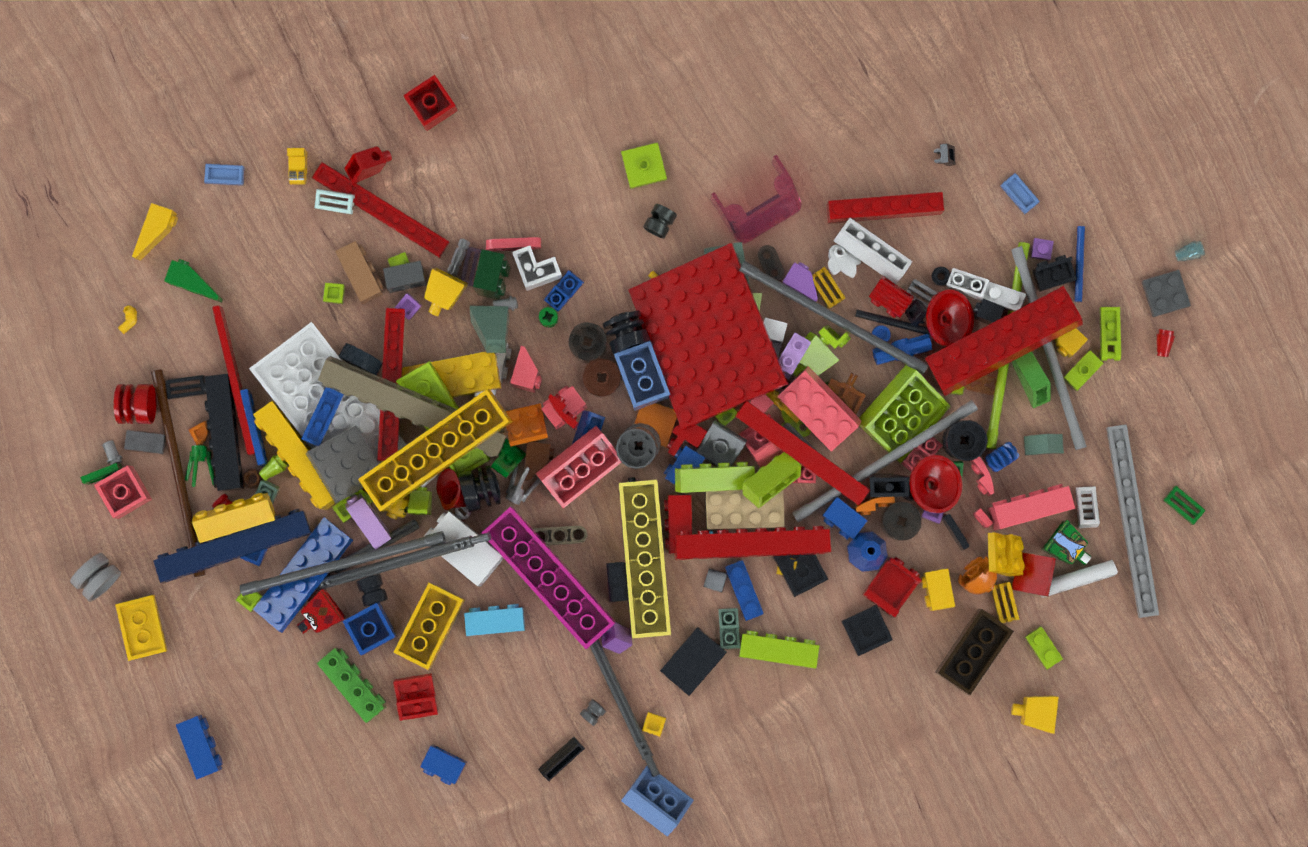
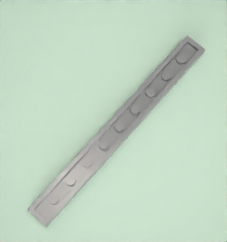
M1127 424L1107 427L1106 431L1138 618L1159 615Z

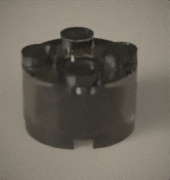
M589 322L580 323L570 333L569 348L577 360L583 363H590L604 356L607 350V337L600 326ZM587 338L589 341L593 340L590 347L584 346L585 339Z
M897 502L887 507L881 516L880 522L884 534L896 541H905L913 538L919 532L922 525L918 509L908 502ZM898 517L905 519L904 526L897 524V521H899Z

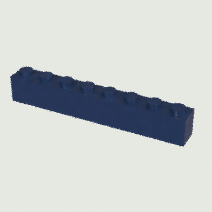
M295 509L288 512V516L282 518L281 515L275 516L274 521L241 530L228 536L218 537L210 542H196L195 547L189 549L187 546L176 549L177 553L171 555L168 552L157 556L158 559L153 560L159 581L164 584L310 535L311 530L305 512Z

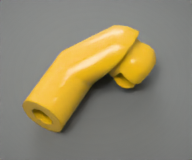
M131 305L124 307L125 321L118 326V329L123 334L128 332L137 323V310Z

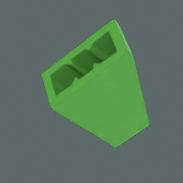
M1031 351L1012 361V365L1032 408L1034 409L1049 402L1051 383L1033 352Z

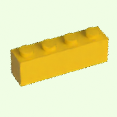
M257 493L249 499H238L233 504L226 506L221 504L210 511L201 510L193 515L192 524L199 542L202 543L274 521L275 511L269 494Z

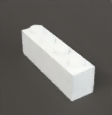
M851 218L848 219L834 239L835 243L895 284L902 278L913 262Z

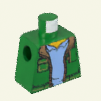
M1068 520L1062 521L1041 549L1067 564H1073L1077 559L1083 565H1086L1092 557L1084 551L1088 541Z

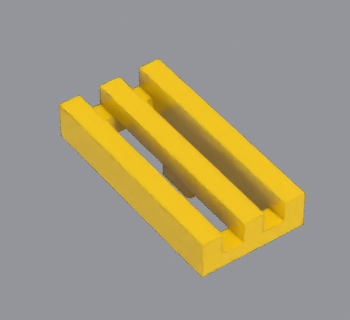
M825 266L812 275L815 288L829 309L845 299V296ZM822 273H824V275L830 282L831 286L839 296L838 299L836 298V296L834 295V293L822 277ZM816 277L819 278L820 282L822 283V285L824 286V288L826 289V291L828 292V294L834 302L830 303L829 299L827 298V296L815 280Z
M1006 582L995 585L992 595L999 621L1006 623L1019 620L1011 583ZM1004 587L1007 589L1013 617L1010 615ZM998 588L1000 590L1006 614L1005 619H1003L996 589Z

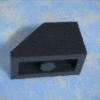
M893 473L871 475V497L910 496L909 476Z

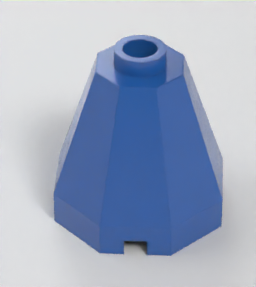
M873 531L858 533L847 545L849 563L861 572L878 570L888 557L886 541ZM869 547L872 548L871 555L867 552Z

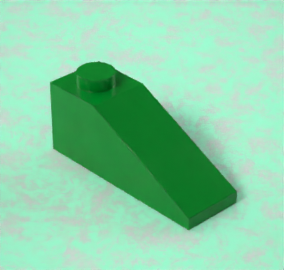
M179 259L178 262L171 261L164 282L222 303L223 299L189 266V262Z

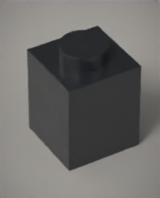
M983 298L980 303L977 302L973 309V313H975L974 319L989 325L1001 318L1005 307Z

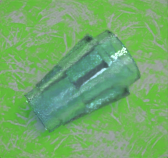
M1195 240L1175 251L1178 262L1200 259L1201 256L1205 255L1201 241L1196 242Z

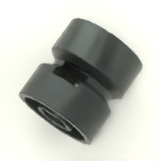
M656 203L651 211L652 217L647 218L643 228L649 233L665 239L669 232L668 226L673 224L677 214L669 208Z

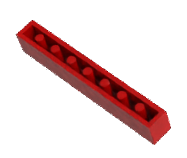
M813 526V530H805V527H793L794 530L786 531V527L774 528V531H767V528L755 529V532H748V529H737L736 533H729V530H717V534H709L708 530L698 531V534L690 535V531H682L674 536L675 560L831 553L830 529H824V526Z

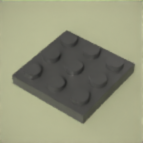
M357 426L346 430L306 453L335 504L363 489L364 487L358 479L379 465Z

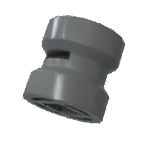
M592 699L588 703L587 709H583L580 715L591 725L595 726L598 718L607 711Z

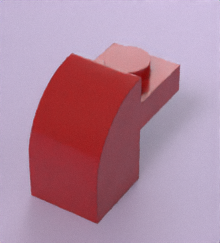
M679 424L671 431L677 438L676 440L672 438L666 448L669 449L668 454L674 457L684 441L698 449L708 431L698 425H693L683 430Z

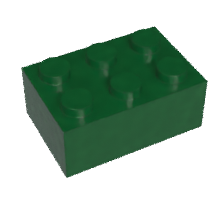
M481 249L473 288L478 296L500 300L501 296L505 295L506 285L504 281L505 277H509L511 266H509L504 254Z

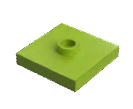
M658 143L621 151L630 189L667 180Z

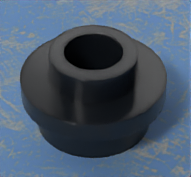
M937 267L932 272V281L938 286H944L948 282L950 272L945 267ZM939 273L944 275L943 280L938 279Z

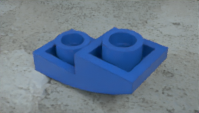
M568 270L560 282L545 297L544 301L559 312L584 284V281L571 270Z

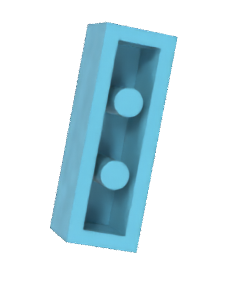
M519 604L507 605V609H500L499 606H490L488 611H480V608H469V612L464 613L466 636L525 631L524 608H519Z

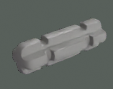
M465 239L459 240V247L454 252L451 260L452 264H449L447 269L448 273L457 275L458 267L461 266L466 254L465 250H468L470 245L469 241Z

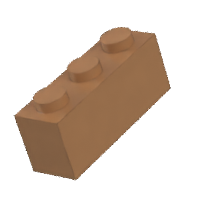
M354 241L335 251L362 304L383 295L381 290L384 288L379 278H375L373 274L375 268L371 261L367 262L365 258L367 252L362 244L359 245Z

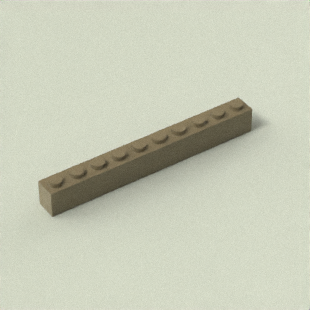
M332 356L325 360L318 381L322 382V385L327 388L334 387L339 389L340 393L346 396L353 395L360 402L372 403L376 405L377 409L382 411H391L396 417L412 420V423L417 426L424 425L432 428L457 410ZM501 429L476 448L483 450V453L488 456H498L509 431Z

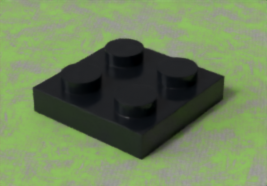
M877 605L841 621L857 656L893 640Z

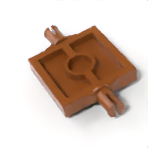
M851 372L847 382H840L831 377L827 386L857 414L866 396L865 393L853 386L858 375H854Z

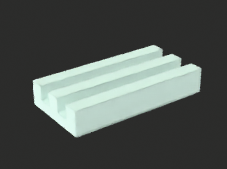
M316 189L315 208L353 214L352 206H354L353 199H355V195ZM320 195L348 198V201L320 197ZM320 201L347 205L348 207L345 209L321 205Z

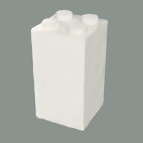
M448 511L447 514L443 513L438 518L437 522L439 524L435 528L431 527L424 537L443 531L446 542H450L470 535L474 537L479 534ZM487 541L474 544V547L442 555L446 561L480 587L504 559Z

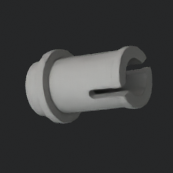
M510 296L507 299L493 300V306H508V310L512 311L518 308L516 297Z
M111 440L102 444L108 458L107 463H110V465L120 464L122 456L118 454L114 441Z

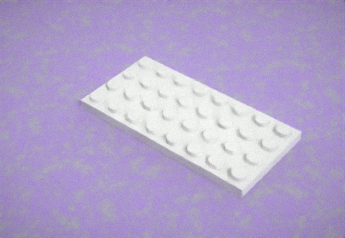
M312 322L249 368L301 436H303L326 388L322 385V382L318 381L325 360L329 356L341 360ZM334 387L331 388V389H334V390L340 392L339 389H336V388H334ZM344 395L321 444L357 426L374 456L378 459L380 410L372 403L360 402L353 395ZM400 436L398 450L406 445ZM306 441V443L310 446L311 449L317 447Z

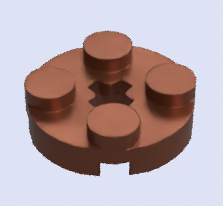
M595 359L591 361L583 372L585 388L589 393L598 397L613 394L618 389L621 381L619 368L608 359ZM598 373L602 375L605 373L607 375L604 383L597 381Z

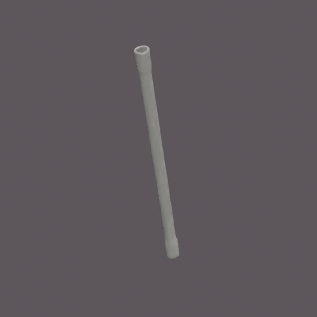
M1020 246L1011 249V252L1018 267L1028 301L1031 303L1037 300L1038 297L1028 270L1023 248ZM1051 341L1043 345L1071 431L1075 450L1087 446Z
M972 400L949 416L852 477L862 482L960 419H964L977 411L978 408ZM832 488L810 503L795 510L792 514L797 522H800L842 493Z

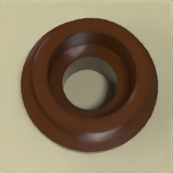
M255 469L247 470L243 475V482L249 488H257L262 480L259 471ZM252 475L256 476L255 482L250 481Z

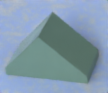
M1063 434L1024 436L1025 456L1063 454Z

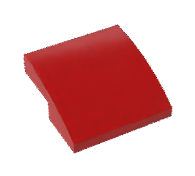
M432 673L394 679L393 684L400 721L438 715Z

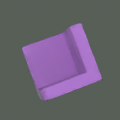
M616 622L601 636L602 647L619 654L632 646L630 628Z

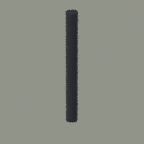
M858 309L855 317L930 335L928 327L918 325L916 327L909 322Z

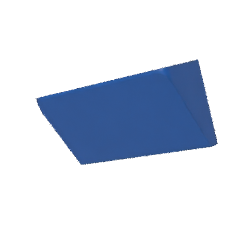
M584 410L572 444L595 426L601 431L605 417Z

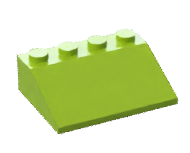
M905 365L859 417L861 420L860 427L883 449L890 453L936 424L951 406L917 370ZM911 451L898 458L897 461L901 463Z

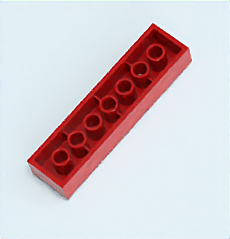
M1062 286L925 359L944 396H947L953 391L1083 325V320L1065 287Z

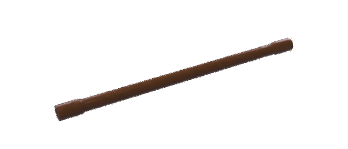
M162 369L151 371L152 380L158 398L189 548L195 547V543L198 540L192 524L193 516L166 394L165 379ZM205 570L194 573V577L206 575Z

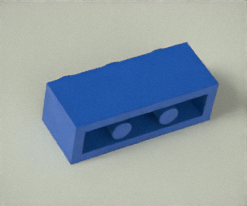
M199 715L176 724L196 780L222 770L221 765H223V761L214 749L216 743L213 736H210L208 733L209 725L206 718Z

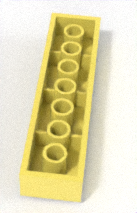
M657 480L619 483L632 638L671 635Z

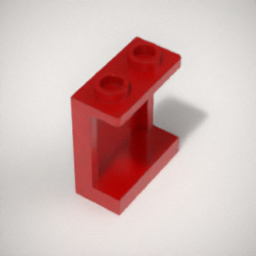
M896 556L894 559L892 557L887 559L862 594L893 618L897 616L900 608L922 581L917 571L912 568L910 570L903 566L905 563Z

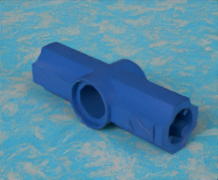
M928 334L911 339L904 338L891 343V345L910 356L932 350V343ZM878 348L872 350L876 365L894 360L900 361Z

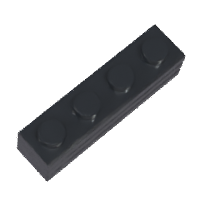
M573 737L552 755L549 760L542 764L538 770L544 778L550 781L585 748Z

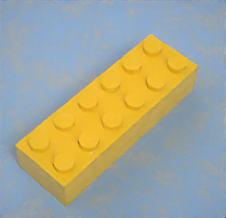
M271 401L253 415L256 418L254 420L255 424L260 430L262 429L267 433L265 438L271 445L277 447L278 451L276 453L280 459L290 465L287 467L294 477L296 476L300 479L299 485L304 492L310 493L312 496L310 500L313 505L324 510H328L335 505L334 500L306 455L311 448L306 441L301 439L302 436L278 405Z

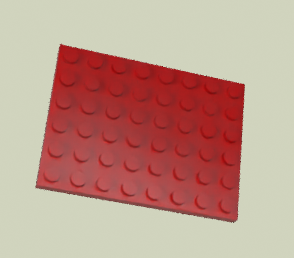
M732 243L628 289L636 311L639 310L641 313L639 320L643 319L642 327L648 332L653 350L670 392V401L680 427L683 430L742 405L745 401H751L788 385L744 273L739 271L741 263Z

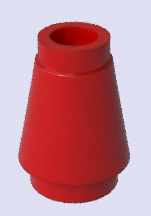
M1159 329L1158 334H1156L1157 356L1169 357L1176 337L1174 336V331Z

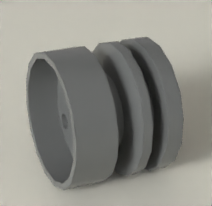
M633 424L617 440V456L627 467L634 469L644 468L658 454L661 445L660 436L648 424ZM642 441L643 445L638 447L637 443Z

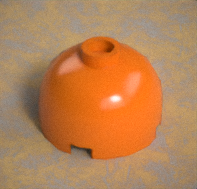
M985 556V559L977 557L965 566L964 570L967 571L964 575H959V584L969 593L979 595L994 589L998 574L989 572V558Z

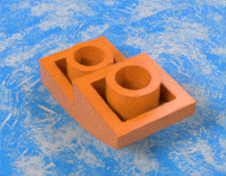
M872 497L864 500L860 505L854 506V510L859 512L860 515H871V511H876L875 503H878V507H889V503H895V497Z

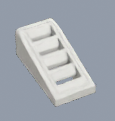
M1077 487L1076 501L1079 528L1098 527L1100 520L1096 487ZM1081 494H1091L1092 497H1081ZM1082 502H1092V504L1082 505ZM1083 510H1093V512L1083 513ZM1084 518H1093V520H1084Z

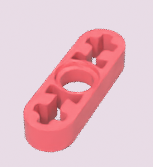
M538 237L486 240V250L515 251L527 246H531L532 250L541 249V238Z

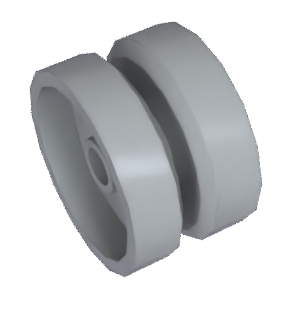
M99 553L76 571L70 583L76 589H83L82 595L89 602H92L104 594L117 581L121 571L115 565L108 566L109 559L103 553Z

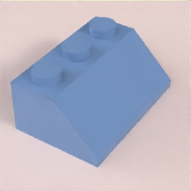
M646 766L621 801L668 837L677 827L694 800L661 774L653 777L648 766Z

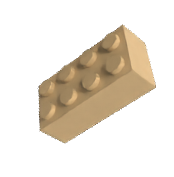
M743 490L705 492L706 530L784 527L783 490L760 508H757L743 495Z

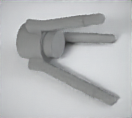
M518 466L514 469L506 491L508 493L506 499L517 505L521 501L525 502L528 495L541 482L538 478L524 493L521 486L527 476L529 467H526L517 486L514 485Z

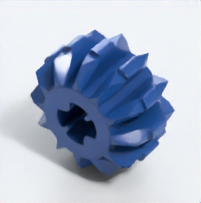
M1007 442L989 453L985 460L993 472H998L1018 459L1019 454L1016 447L1011 442Z

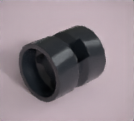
M380 574L356 581L359 592L364 593L362 596L364 607L388 600L385 589L381 588L383 581Z

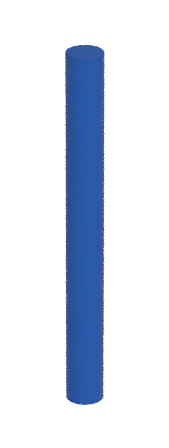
M1077 226V280L1075 281L1074 302H1082L1085 226Z

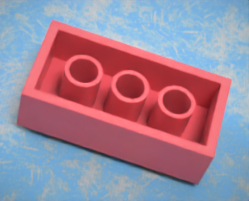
M809 366L795 377L778 395L780 400L831 452L861 424V420Z
M595 426L535 474L561 507L565 508L622 462L618 458L615 448L600 429Z
M1062 484L1048 487V492H1044V489L1030 492V497H1026L1023 494L1010 498L1011 502L1008 503L1006 499L992 503L993 507L988 508L994 530L1075 509L1069 486L1063 487Z

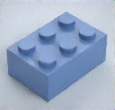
M650 341L614 354L634 411L669 398L670 392Z

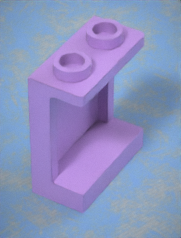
M797 333L793 334L779 357V362L787 380L790 379L811 344L809 340Z

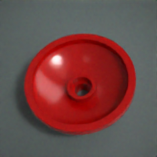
M956 290L938 292L933 296L927 307V327L933 339L945 347L970 335L974 326V313L970 302L962 293Z
M941 455L927 456L919 460L911 472L910 491L915 502L922 509L931 513H943L952 509L959 501L962 493V477L957 466L950 459Z

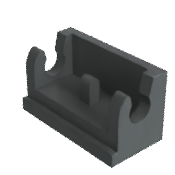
M421 261L383 268L389 293L427 285Z

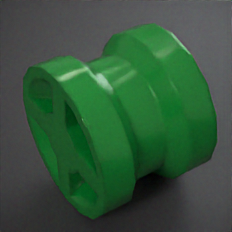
M551 307L543 308L539 312L540 323L546 328L554 327L558 323L557 312Z

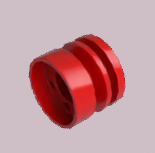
M118 384L114 392V416L118 424H125L126 422L127 424H133L136 418L138 424H153L157 411L156 391L153 384H138L136 390L133 384H127V386L125 384Z

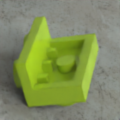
M826 325L818 332L821 335L819 337L821 341L827 346L830 344L834 349L838 346L842 348L851 339L849 336L850 332L847 331L840 337L829 325Z

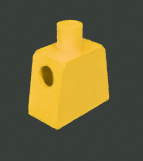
M437 267L433 268L424 296L426 300L432 302L428 312L439 316L442 308L446 310L452 309L469 283Z
M1026 696L1023 699V705L1012 704L1011 715L1021 716V724L1055 734L1059 697Z

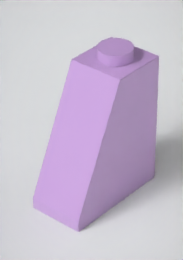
M361 493L359 495L354 494L347 499L345 504L347 511L375 550L391 539L388 528Z

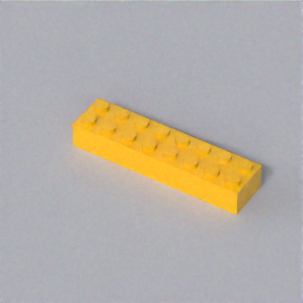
M486 389L358 480L379 511H385L512 423V420L492 391Z

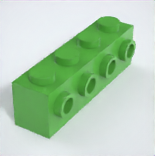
M334 648L317 665L364 722L368 723L386 708L384 705L386 701L379 693L375 694L372 690L373 685L367 678L364 680L360 676L361 670L355 664L351 665L347 660L349 658L347 653L342 648L340 650Z

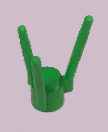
M194 445L190 451L185 481L189 480L194 462L192 487L196 486L198 462H205V459H207L212 485L214 486L213 477L215 475L211 465V452L207 451V446Z

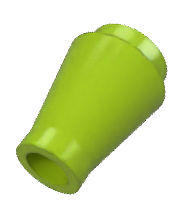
M273 455L264 468L259 471V474L267 481L269 478L285 471L288 463L282 461L278 455Z

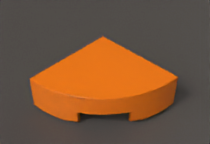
M203 421L189 429L196 445H202L208 437L207 421Z

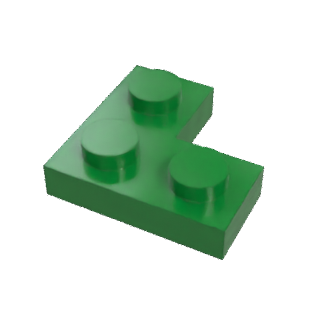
M506 439L498 455L499 457L493 462L491 467L507 478L523 461L526 453L516 445L510 446L509 440Z

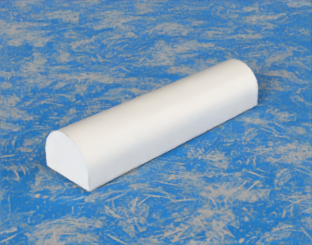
M1109 560L1052 578L1049 596L1113 577L1118 573L1113 560Z

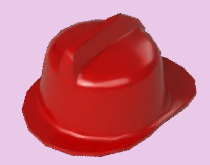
M445 469L439 475L436 484L437 494L443 509L450 510L452 508L466 507L457 474L452 469Z

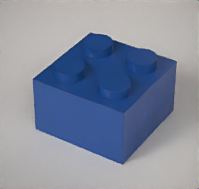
M375 603L342 621L360 656L398 637L380 603Z

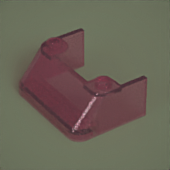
M777 154L773 156L772 165L779 174L774 180V188L778 194L749 212L745 213L738 204H731L724 208L715 192L711 194V202L738 243L747 244L797 214L801 209L802 203L793 180Z

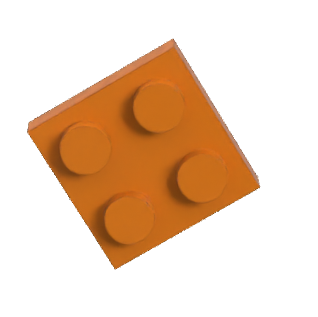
M541 403L505 411L512 420V423L506 426L507 431H509L510 446L548 438Z

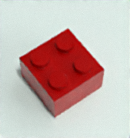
M433 75L403 95L426 132L458 111L436 75Z

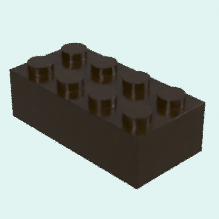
M978 609L935 673L965 694L971 695L1014 631L983 609Z

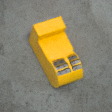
M287 148L290 185H304L307 182V151L305 148Z

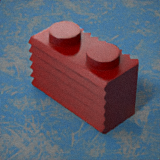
M885 276L881 277L868 296L871 298V303L877 307L883 306L886 308L887 314L893 318H896V316L901 318L914 299L913 295Z

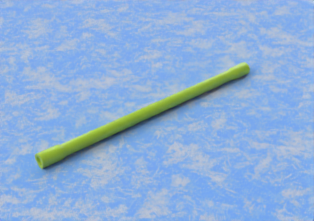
M1019 242L1018 247L1022 246L1027 260L1030 244ZM1016 266L1012 289L1021 292L1023 283ZM1009 363L998 369L989 428L987 430V449H996Z

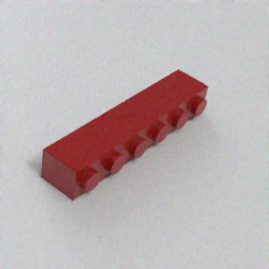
M943 192L831 200L826 205L828 224L844 223L849 218L856 222L941 215L944 212Z

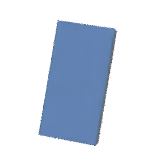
M205 164L204 183L243 186L245 167L240 165Z
M1016 173L1000 185L1024 215L1040 202Z

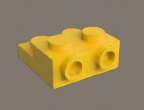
M996 532L988 533L989 572L1009 577L1023 575L1025 565L1022 559V551L1024 545L1020 536L1013 534L1003 535Z

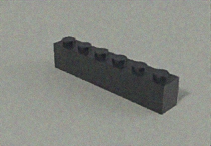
M228 374L205 376L203 391L207 393L205 410L209 412L207 428L208 431H211L209 447L210 450H213L214 456L211 458V465L215 469L216 474L213 477L214 487L220 492L244 489L235 402Z

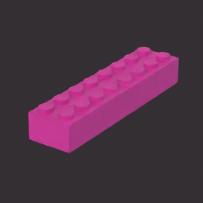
M513 506L509 507L482 532V534L488 532L491 534L489 542L585 649L590 647L615 624V620Z

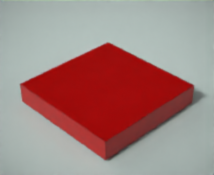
M1022 552V559L1025 565L1023 575L1014 576L1012 590L1049 597L1056 559Z

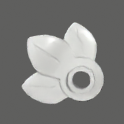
M833 245L829 249L828 268L830 272L836 275L841 271L847 276L854 278L856 265L861 264V260L840 245Z

